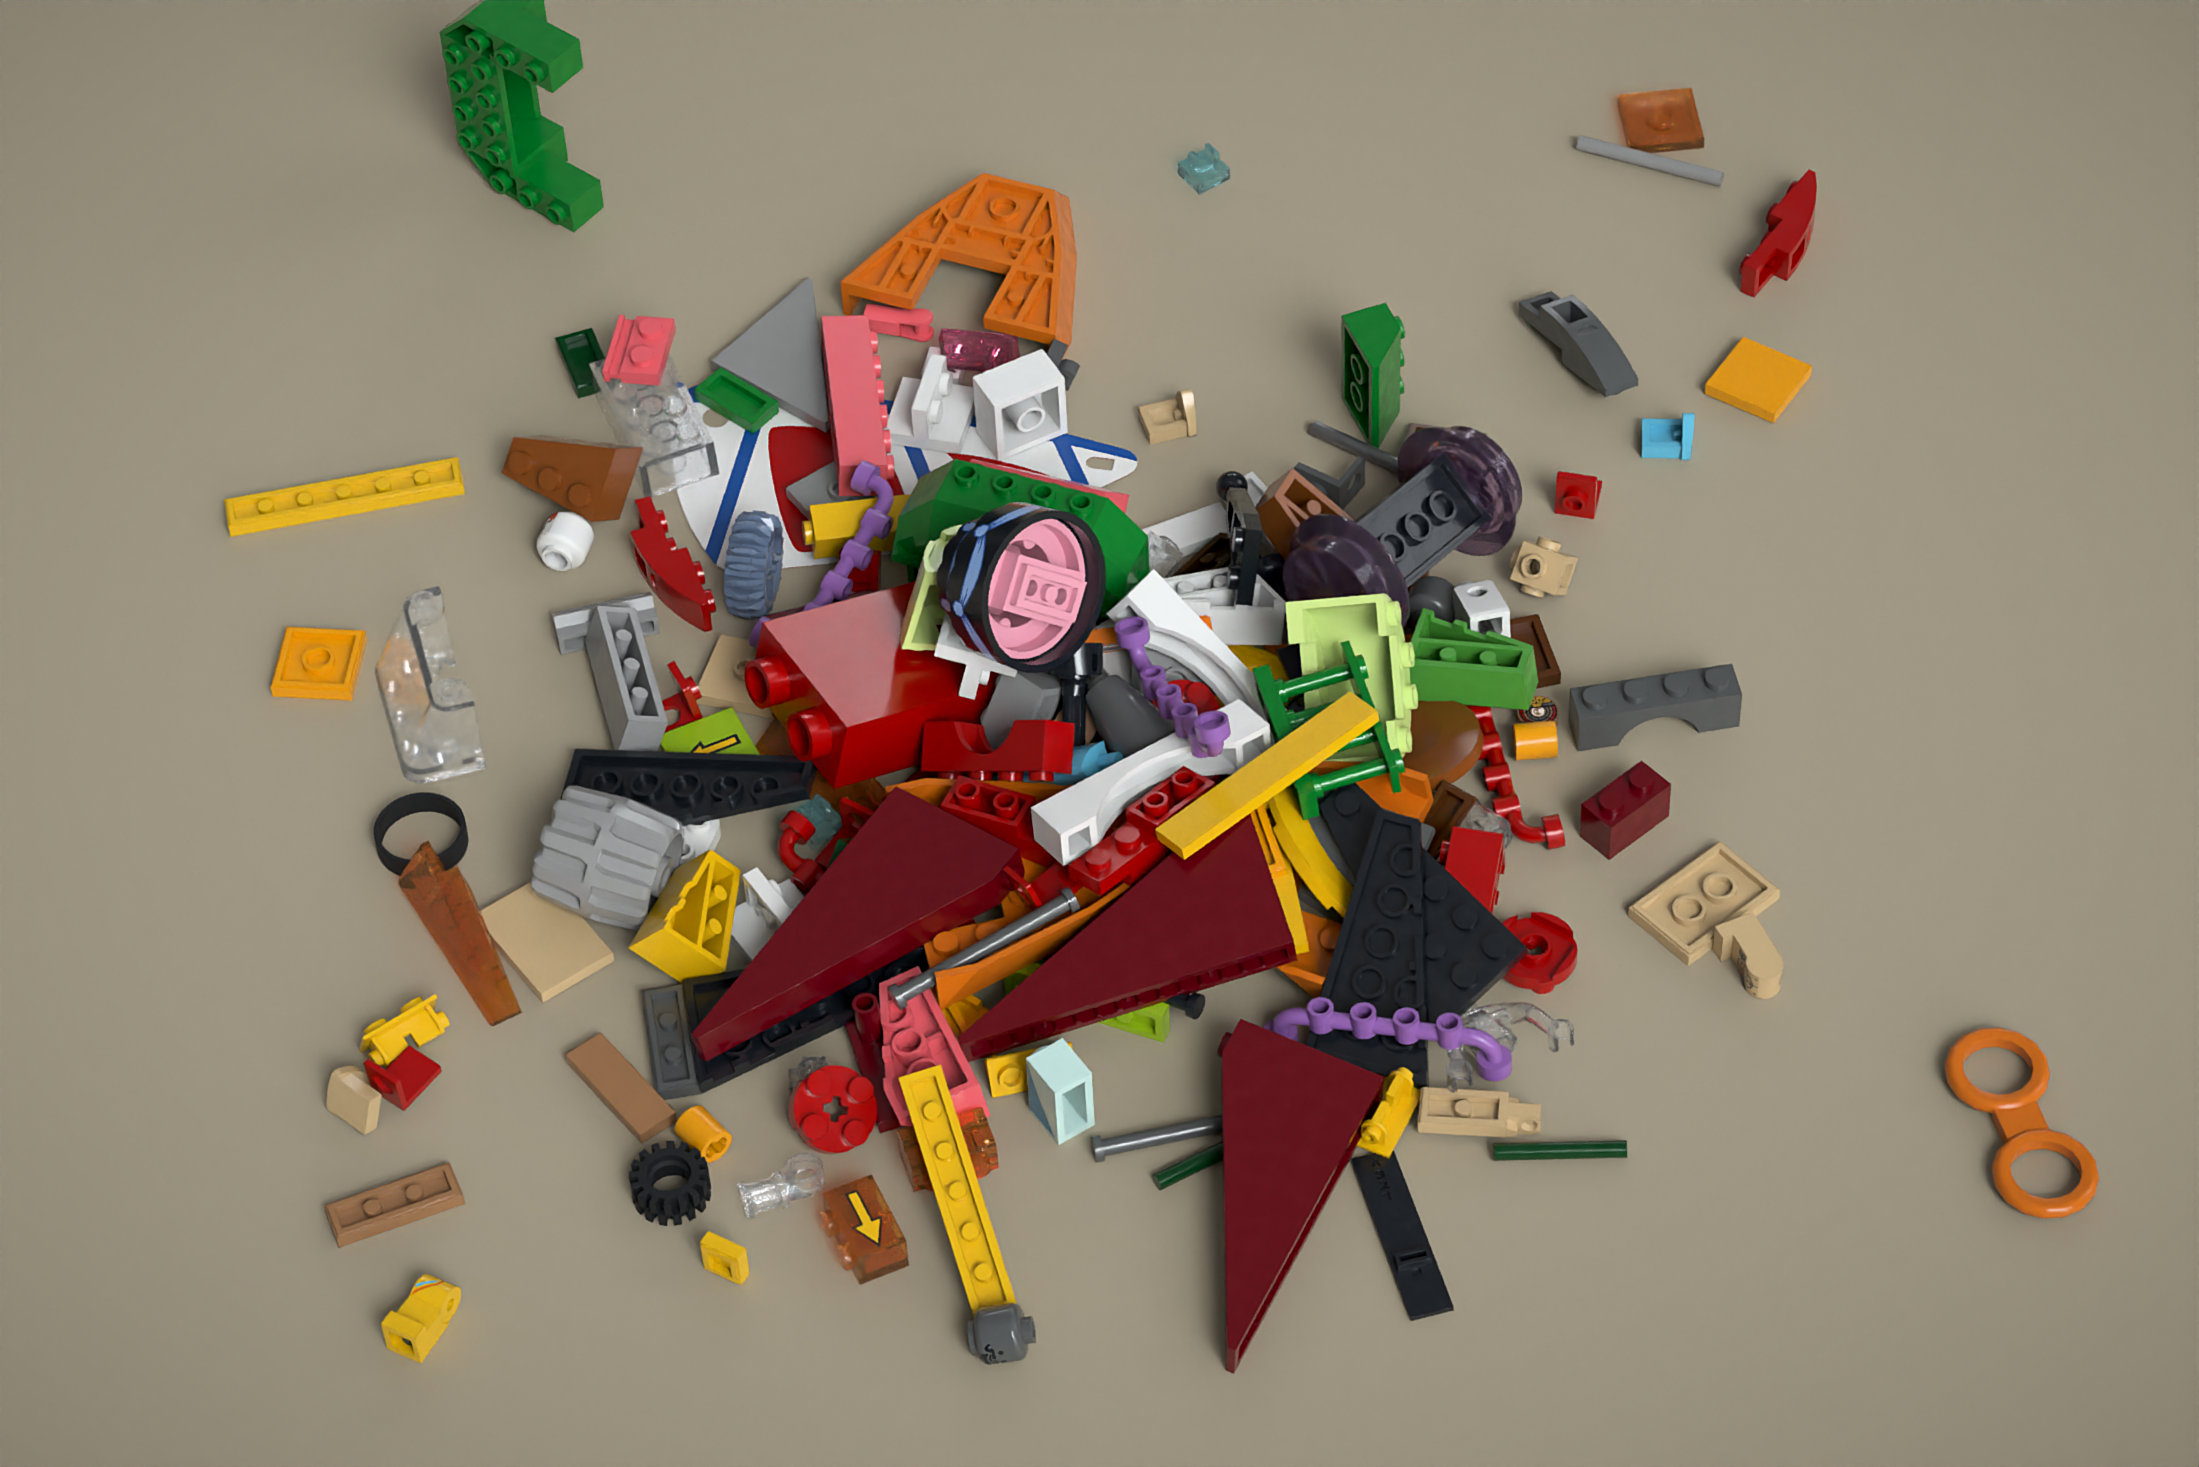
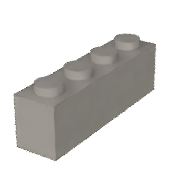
M596 606L585 638V644L614 750L658 751L668 721L636 608Z

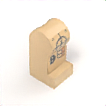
M1751 912L1715 926L1712 950L1720 962L1729 958L1733 960L1744 976L1745 990L1751 996L1759 999H1768L1777 995L1781 989L1784 962L1755 914Z

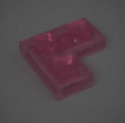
M942 328L938 338L940 355L946 356L947 369L980 371L981 374L986 370L993 369L1020 357L1017 336L1005 333Z

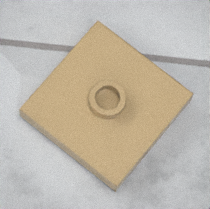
M720 635L697 686L702 698L696 700L697 704L722 709L733 707L734 711L773 719L774 714L769 707L765 709L758 708L752 702L746 689L745 667L749 661L755 659L757 652L756 648L749 645V640Z

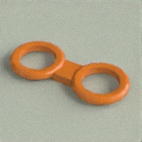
M2000 1027L1981 1028L1961 1036L1949 1049L1944 1068L1947 1083L1958 1099L1975 1110L1992 1114V1121L2003 1142V1145L1996 1152L1992 1165V1174L1997 1191L2006 1203L2023 1214L2042 1219L2063 1218L2082 1210L2095 1196L2098 1186L2099 1174L2096 1160L2085 1145L2068 1134L2050 1130L2042 1115L2037 1101L2046 1092L2050 1078L2047 1057L2034 1041L2017 1031ZM1999 1047L2008 1049L2025 1060L2030 1067L2031 1079L2022 1089L2011 1094L1997 1095L1984 1092L1974 1086L1966 1077L1963 1069L1964 1061L1973 1052L1983 1048ZM2047 1149L2059 1152L2069 1158L2079 1171L2080 1183L2071 1193L2059 1198L2045 1199L2033 1196L2021 1189L2012 1178L2011 1165L2020 1155L2031 1150Z

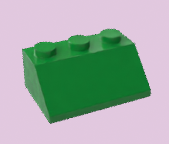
M1386 302L1341 315L1342 400L1366 442L1376 448L1380 447L1399 414L1400 394L1404 393L1400 367H1403L1405 364L1404 355L1401 350V339L1405 338V331L1400 317L1393 316Z

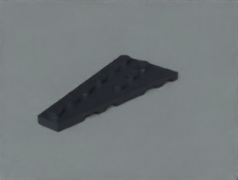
M575 749L563 792L567 787L576 785L626 797L678 819L682 826H687L689 824L810 799L817 768L811 760L803 762L796 756Z
M1353 783L1337 788L1319 805V808L1356 881L1377 810L1383 809L1361 787ZM1422 847L1427 1023L1436 1024L1437 1018L1444 1013H1455L1461 1017L1528 954V950L1521 941Z
M1381 809L1377 810L1320 997L1332 1001L1335 1012L1350 1013L1351 1008L1355 1004L1366 1002L1376 1008L1377 1017L1393 1018L1394 1013L1398 1009L1408 1007L1418 1012L1420 1022H1427L1421 822L1417 818ZM1333 1029L1326 1034H1316L1311 1030L1309 1031L1305 1044L1309 1047L1383 1077H1388L1392 1071H1397L1399 1067H1404L1412 1072L1414 1086L1421 1088L1429 1087L1428 1040L1419 1039L1413 1044L1406 1045L1397 1042L1394 1036L1376 1034L1369 1039H1359L1352 1034V1031Z
M923 946L707 1062L699 1058L693 1042L701 1094L845 1026L846 1023L855 1021L852 1001L861 993L875 995L880 1009L879 983L919 966L922 973L929 969ZM745 969L683 980L691 1034Z

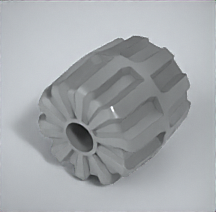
M576 785L569 786L564 790L562 799H557L552 807L551 823L544 825L540 841L543 846L534 855L532 865V891L538 897L588 919L639 931L675 869L680 865L684 846L682 823L670 815L626 797Z

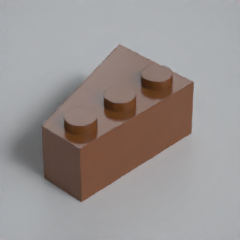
M543 435L513 437L502 474L591 522L619 520L643 447L588 442Z
M1291 468L1269 485L1255 507L1260 516L1262 530L1312 600L1352 596L1322 556L1319 549L1355 520L1296 470Z

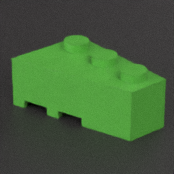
M1426 608L1422 609L1411 639L1414 647L1415 663L1414 667H1409L1411 684H1415L1417 687L1419 701H1456L1464 705L1529 710L1538 684L1533 645L1492 631L1482 634L1468 629L1466 622L1455 619L1453 623L1435 618L1434 611Z

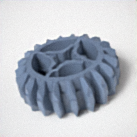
M753 510V512L743 511L735 519V524L732 526V534L729 536L726 562L724 564L725 575L723 579L725 587L723 592L726 595L725 603L729 613L742 617V619L755 620V618L768 615L769 611L773 609V603L779 590V583L782 580L783 528L779 518L773 514Z

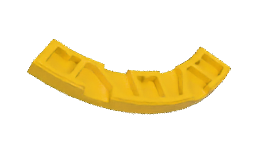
M1289 785L1264 803L1265 809L1270 808L1277 824L1273 827V832L1285 855L1310 891L1327 910L1333 906L1344 918L1354 887L1329 858L1317 839L1309 820H1303L1292 787Z

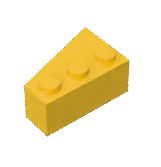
M711 849L676 868L628 948L682 984H684L683 980L713 975L725 971L741 870Z

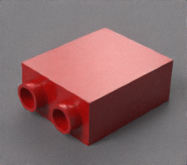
M915 582L762 622L756 657L754 660L749 661L745 667L744 678L747 692L752 702L758 708L765 709L769 707L785 727L787 739L794 755L803 762L811 760L833 789L921 764L924 721H958L980 724L981 714L989 705L995 692V682L1000 673L990 672L987 686L978 685L975 700L961 697L958 695L966 664L934 656L935 651H914L901 648L900 630ZM936 625L940 634L942 625Z

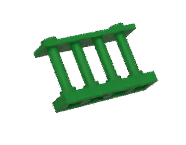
M1349 640L1341 642L1344 664L1284 682L1282 678L1274 680L1269 664L1253 668L1257 696L1266 720L1270 724V731L1275 744L1335 702H1329L1295 713L1293 709L1285 710L1284 703L1288 702L1289 697L1350 680L1355 695L1375 708L1364 681L1369 678L1362 654L1354 655ZM1380 719L1378 723L1335 752H1342L1374 742L1379 758L1318 776L1317 772L1311 774L1307 772L1291 784L1303 820L1320 816L1317 798L1324 797L1323 792L1386 774L1393 794L1401 792L1399 774L1405 773L1403 759L1398 748L1391 750Z

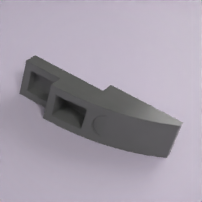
M1550 291L1519 302V316L1561 348L1562 363L1603 396L1617 395L1624 390L1638 386V377L1618 343L1592 311L1573 294L1560 298Z

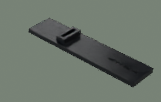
M1394 1150L1389 1159L1376 1153L1351 1159L1353 1170L1410 1321L1454 1311V1306Z

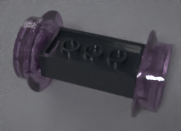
M1452 426L1446 429L1431 427L1414 432L1405 440L1400 448L1397 461L1400 484L1355 521L1333 514H1318L1307 518L1296 528L1291 540L1290 554L1283 566V583L1289 601L1384 593L1392 601L1399 602L1401 624L1404 630L1410 612L1407 590L1410 585L1453 550L1473 556H1487L1498 552L1510 541L1515 530L1516 515L1522 503V486L1512 461L1496 442L1482 432L1470 427Z

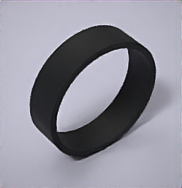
M413 793L394 800L381 811L374 825V839L380 861L389 871L404 878L426 879L441 875L460 862L468 847L469 837L461 808L448 797L436 793ZM414 813H441L452 818L460 826V832L455 842L444 852L427 859L410 860L400 858L391 854L382 845L383 838L388 829L401 818Z

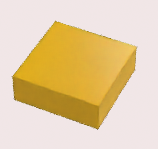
M708 1231L700 1241L704 1269L742 1285L750 1274L746 1248Z

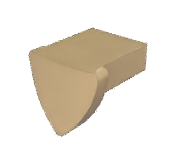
M1191 389L1178 391L1174 399L1138 407L1139 420L1150 445L1184 436L1191 437L1197 435L1196 411Z
M344 1066L334 1070L330 1076L326 1100L327 1110L333 1115L339 1116L365 1135L377 1128L382 1094L367 1084L369 1080L366 1072L356 1066Z

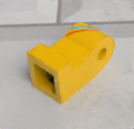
M430 1274L422 1275L414 1284L409 1297L397 1312L391 1310L381 1323L387 1349L422 1363L455 1314L461 1299L460 1287ZM403 1338L411 1341L412 1346L406 1344L403 1341Z

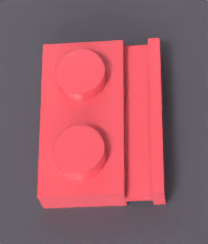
M619 315L602 370L604 382H610L611 378L621 379V383L660 386L676 332L674 318L636 316L635 320L626 319L625 315Z

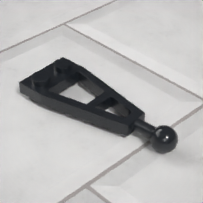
M1228 471L1223 473L1216 483L1219 497L1227 502L1225 517L1230 557L1227 589H1233L1236 605L1252 606L1263 530L1259 513L1247 493L1248 483L1246 478L1239 472Z

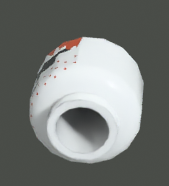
M557 512L546 520L538 536L536 548L543 562L551 569L566 571L579 568L585 561L593 544L594 532L584 517L574 512Z

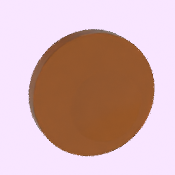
M1418 701V708L1411 709L1410 731L1412 735V751L1405 753L1403 763L1405 768L1427 774L1432 791L1437 790L1443 780L1453 783L1460 779L1478 761L1484 746L1483 733L1474 712L1456 701Z

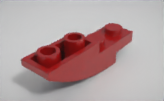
M1808 169L1799 181H1793L1784 198L1779 203H1774L1770 207L1766 216L1768 231L1763 236L1759 247L1752 254L1748 253L1744 257L1739 268V274L1742 275V293L1754 298L1773 276L1788 281L1799 266L1809 246L1814 227L1817 193L1816 173Z
M651 496L636 499L635 504L640 529L630 531L634 559L642 576L657 597L676 615L704 632L711 631L710 614L716 612V605L711 589L704 590L702 587L705 584V576L700 561L693 562L687 547L677 549L674 538H666L665 533H668L669 530L663 510L656 511Z
M1185 766L1181 767L1126 808L1127 822L1069 864V879L1100 896L1120 881L1131 887L1134 886L1171 851V849L1157 840L1155 829L1214 788L1215 782Z
M958 776L940 805L942 810L1019 848L1020 855L1024 859L1046 867L1052 866L1057 861L1034 840L1031 807L1036 805L1034 796ZM1108 828L1103 839L1113 833L1114 829Z

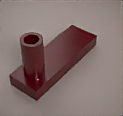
M861 993L852 1001L855 1021L846 1023V1029L860 1074L871 1081L874 1087L873 1094L877 1103L876 1123L879 1133H883L904 1126L900 1125L884 1092L883 1028L878 1000L871 993Z

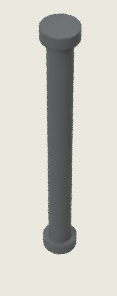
M1067 886L1060 890V896L902 985L897 986L893 984L887 990L896 1007L902 1010L908 1006L907 1001L936 985L934 972L974 964L1067 911L1071 913L1076 912L1080 909L1079 903L1071 889Z
M1217 1115L1101 1139L1100 1135L1091 1137V1145L1096 1163L1105 1161V1156L1222 1133V1117Z

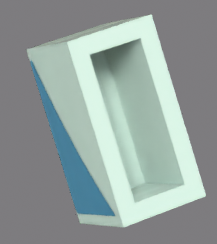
M1063 1038L1049 1046L1046 1045L1038 1048L1032 1055L1026 1058L1030 1112L1058 1145L1095 1125L1092 1072Z

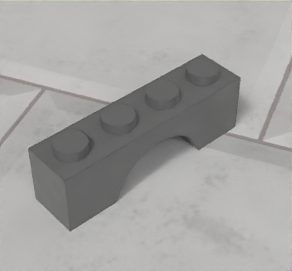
M1732 663L1570 688L1568 721L1578 752L1617 746L1623 737L1634 727L1660 717L1685 719L1691 722L1699 733L1739 727L1742 692Z

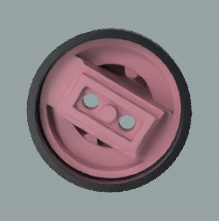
M1025 502L1008 503L987 512L978 519L963 524L958 529L957 534L946 544L942 555V563L936 575L939 588L938 598L942 609L949 616L954 630L970 651L1021 672H1045L1071 658L1092 632L1102 608L1106 588L1104 555L1093 530L1076 515Z

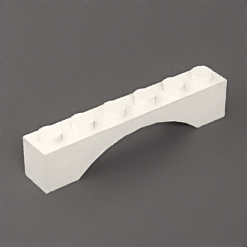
M1154 569L1107 613L1115 623L1127 617L1138 616L1145 618L1148 622L1150 640L1144 647L1168 655L1192 670L1211 687L1225 706L1240 699L1267 722L1257 696L1253 673ZM1270 731V739H1271V747H1272V746L1275 744V742H1274L1272 733H1271V731Z
M1238 699L1216 710L1227 714L1231 730L1230 736L1224 741L1223 751L1220 755L1206 758L1194 757L1191 752L1189 738H1179L1174 732L1031 807L1034 840L1059 863L1065 866L1102 841L1105 832L1113 821L1128 806L1181 767L1185 766L1202 776L1233 774L1271 747L1270 724L1243 701Z

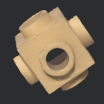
M1538 536L1537 542L1523 541L1522 546H1518L1515 549L1510 561V569H1513L1510 579L1522 583L1521 591L1543 598L1545 592L1552 595H1566L1579 557L1560 551L1561 543Z

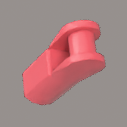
M870 303L865 307L864 315H868L870 331L901 336L918 342L929 341L934 336V329L930 326L933 321V314L928 309L909 310Z

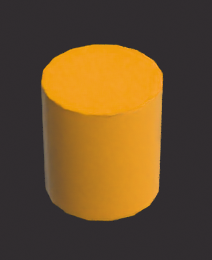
M1555 721L1513 723L1512 741L1515 761L1557 758L1558 740Z
M702 1105L686 1110L679 1117L674 1128L675 1134L683 1142L688 1143L691 1150L694 1147L700 1151L701 1158L705 1157L707 1163L714 1162L722 1157L732 1142V1135Z

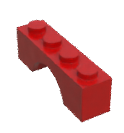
M1046 719L1014 720L1006 740L1000 747L993 750L986 738L983 725L958 721H924L921 772L937 773L938 779H957L958 776L968 775V778L974 780L993 781V775H998V781L1023 782V775H1029L1028 781L1054 782V774H1072L1075 724Z

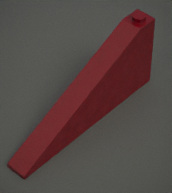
M896 786L693 1031L691 1036L699 1058L706 1062L932 941L937 934L950 931L999 905L1010 891H1014L1002 869L1008 865L1022 878L1024 877L1025 870L1019 848Z
M1248 814L1185 860L1174 852L1170 854L957 1037L967 1061L972 1062L1153 1006L1179 994H1191L1298 961L1294 940L1251 814Z
M1243 1019L1239 1020L1233 1033L1226 1032L1217 1051V1056L1222 1058L1221 1117L1226 1371L1233 1374L1361 1139L1362 1123L1365 1120L1372 1119L1382 1101L1384 1077Z

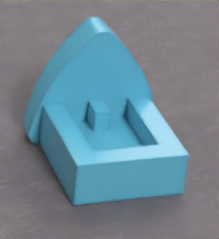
M1682 413L1681 419L1642 418L1641 458L1690 460L1692 456L1695 413Z

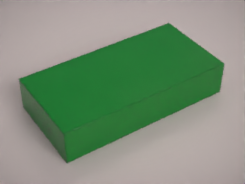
M721 367L694 389L697 401L752 434L779 413L777 400Z

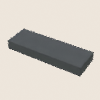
M684 984L642 990L656 1092L664 1100L700 1095L701 1091Z

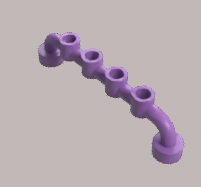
M863 460L856 468L850 487L852 490L865 496L874 491L878 495V500L873 508H869L866 511L855 537L847 541L837 565L833 571L827 572L817 596L813 602H809L805 606L803 611L829 605L833 599L839 601L846 600L853 588V580L847 577L854 567L862 571L868 567L873 556V549L868 547L870 541L874 536L882 540L885 539L892 528L893 518L888 516V513L894 502L893 490L889 483L880 477V467L866 460ZM763 616L757 621L750 635V646L757 649L762 622L771 619Z
M1133 616L1117 622L1115 625L1117 643L1120 647L1128 649L1131 661L1140 675L1144 697L1148 700H1157L1159 713L1162 718L1173 719L1176 736L1184 739L1189 738L1191 752L1194 757L1206 758L1220 755L1223 751L1224 741L1231 734L1227 714L1222 711H1208L1198 716L1197 707L1194 704L1183 702L1181 688L1176 684H1168L1165 669L1159 665H1152L1146 654L1144 645L1150 640V632L1145 618Z
M1318 997L1312 999L1308 1003L1307 1008L1296 1007L1280 1011L1264 1027L1299 1042L1297 1025H1306L1316 1034H1326L1333 1029L1352 1031V1034L1359 1039H1369L1376 1034L1394 1036L1397 1042L1406 1045L1413 1044L1422 1039L1437 1041L1440 1047L1447 1050L1456 1049L1462 1044L1471 1045L1480 1049L1477 1053V1071L1483 1079L1501 1081L1512 1072V1055L1510 1050L1499 1044L1492 1035L1483 1030L1463 1027L1462 1018L1455 1013L1440 1015L1435 1024L1420 1022L1418 1012L1408 1007L1398 1009L1394 1013L1393 1018L1377 1017L1376 1008L1366 1002L1355 1004L1351 1008L1350 1013L1335 1012L1331 1000Z

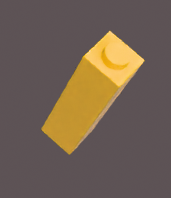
M911 494L893 496L894 502L888 513V516L893 518L892 528L883 540L874 536L868 547L882 552L893 550L898 517ZM878 498L810 505L808 521H802L804 544H812L814 559L838 557L841 548L845 546L849 539L855 537L866 511L874 507Z

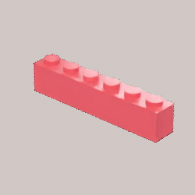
M868 315L821 317V355L839 496H865L852 490L850 487L853 474L863 460L880 467V477L886 481L887 479H894L893 455H886V453L891 452L890 430H883V428H887L888 422L887 405H880V403H884L883 380H876V378L881 377L880 355H873L877 354L878 350L877 331H870ZM872 491L868 496L877 494L876 492Z

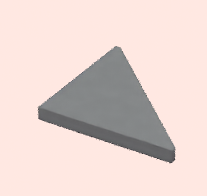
M807 278L712 360L713 371L718 370L720 367L777 400L780 408L826 433L830 430L813 281Z

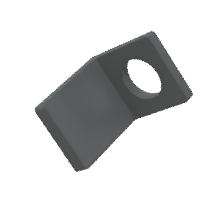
M1360 456L1339 480L1300 462L1294 467V470L1342 510L1345 509L1365 485V458ZM1354 475H1355V480H1354V482H1353V485H1352L1351 488L1348 490L1349 484H1350L1352 478H1353Z

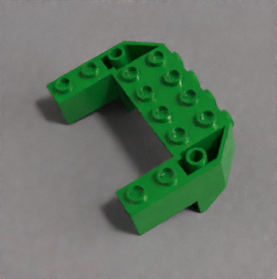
M479 0L439 32L458 143L495 191L505 194L520 202L525 208L532 209L547 217L552 223L575 232L604 208L600 180L567 162L568 154L564 128L541 115L537 85L554 93L583 69L580 41L573 35L547 22L544 0Z
M954 459L919 478L898 517L891 555L893 562L907 565L908 583L915 582L926 546L930 540L936 541L939 539L943 530L978 519L987 512L1008 503L1025 502L1074 514L1088 524L1095 533L1102 548L1106 567L1104 600L1096 626L1111 619L1107 613L1138 582L1150 573L1148 535L1109 498Z

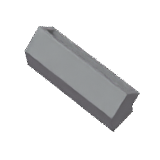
M650 591L551 613L561 655L587 649L585 638L596 606L636 608L643 636L660 633L658 617Z

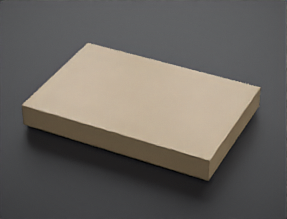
M1719 841L1629 907L1628 917L1689 966L1713 948L1715 926L1751 912L1757 916L1779 900L1780 889Z
M531 882L473 914L477 927L542 1003L614 962L613 952L582 916L538 897L532 891Z

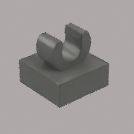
M1054 339L1047 355L1064 376L1065 391H1068L1080 365L1073 360L1062 359L1068 345Z

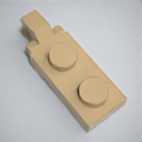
M1421 1088L1418 1133L1504 1138L1506 1136L1516 1137L1517 1134H1540L1542 1121L1541 1104L1520 1103L1519 1099L1509 1097V1092Z

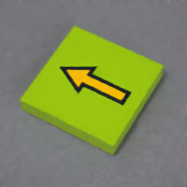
M733 707L664 733L659 746L662 752L760 755Z

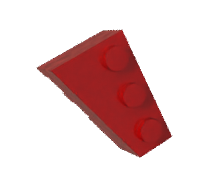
M1453 826L1450 841H1442L1439 864L1444 865L1445 869L1493 915L1494 905H1497L1499 891L1497 890L1500 874H1504L1506 867L1504 835Z

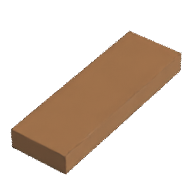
M601 1032L565 1054L567 1064L641 1144L677 1122L676 1112Z
M448 1162L324 1205V1209L340 1248L465 1204L451 1164Z

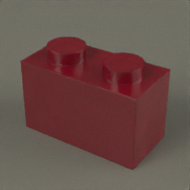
M1641 760L1581 804L1579 836L1608 860L1612 859L1669 817L1671 783Z

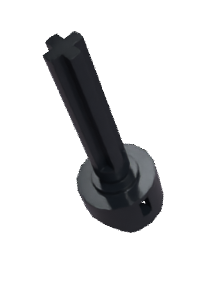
M1084 643L1066 662L1046 671L1048 675H1058V679H1064L1062 683L1063 722L1075 724L1073 747L1085 745V696L1087 694L1085 679H1091V675H1103L1102 643Z

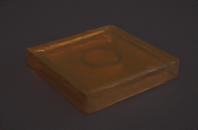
M1692 88L1618 95L1617 106L1627 147L1648 153L1704 148V135Z

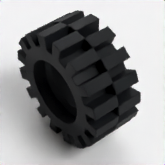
M666 1141L667 1148L660 1149L659 1143L651 1145V1154L644 1149L639 1153L640 1161L634 1159L631 1164L632 1171H629V1181L633 1203L636 1205L638 1213L642 1215L645 1212V1218L650 1222H653L657 1216L659 1225L667 1226L668 1219H674L675 1226L681 1225L682 1216L686 1215L689 1221L695 1219V1209L702 1213L706 1209L705 1201H710L711 1182L705 1157L701 1158L700 1151L694 1147L690 1151L688 1143L681 1142L679 1148H675L674 1141ZM667 1176H681L687 1179V1182L676 1190L662 1191L654 1188V1184L658 1180Z

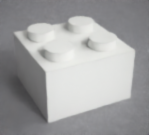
M1043 349L1021 356L1018 359L972 377L976 430L998 461L1068 433L1065 378Z

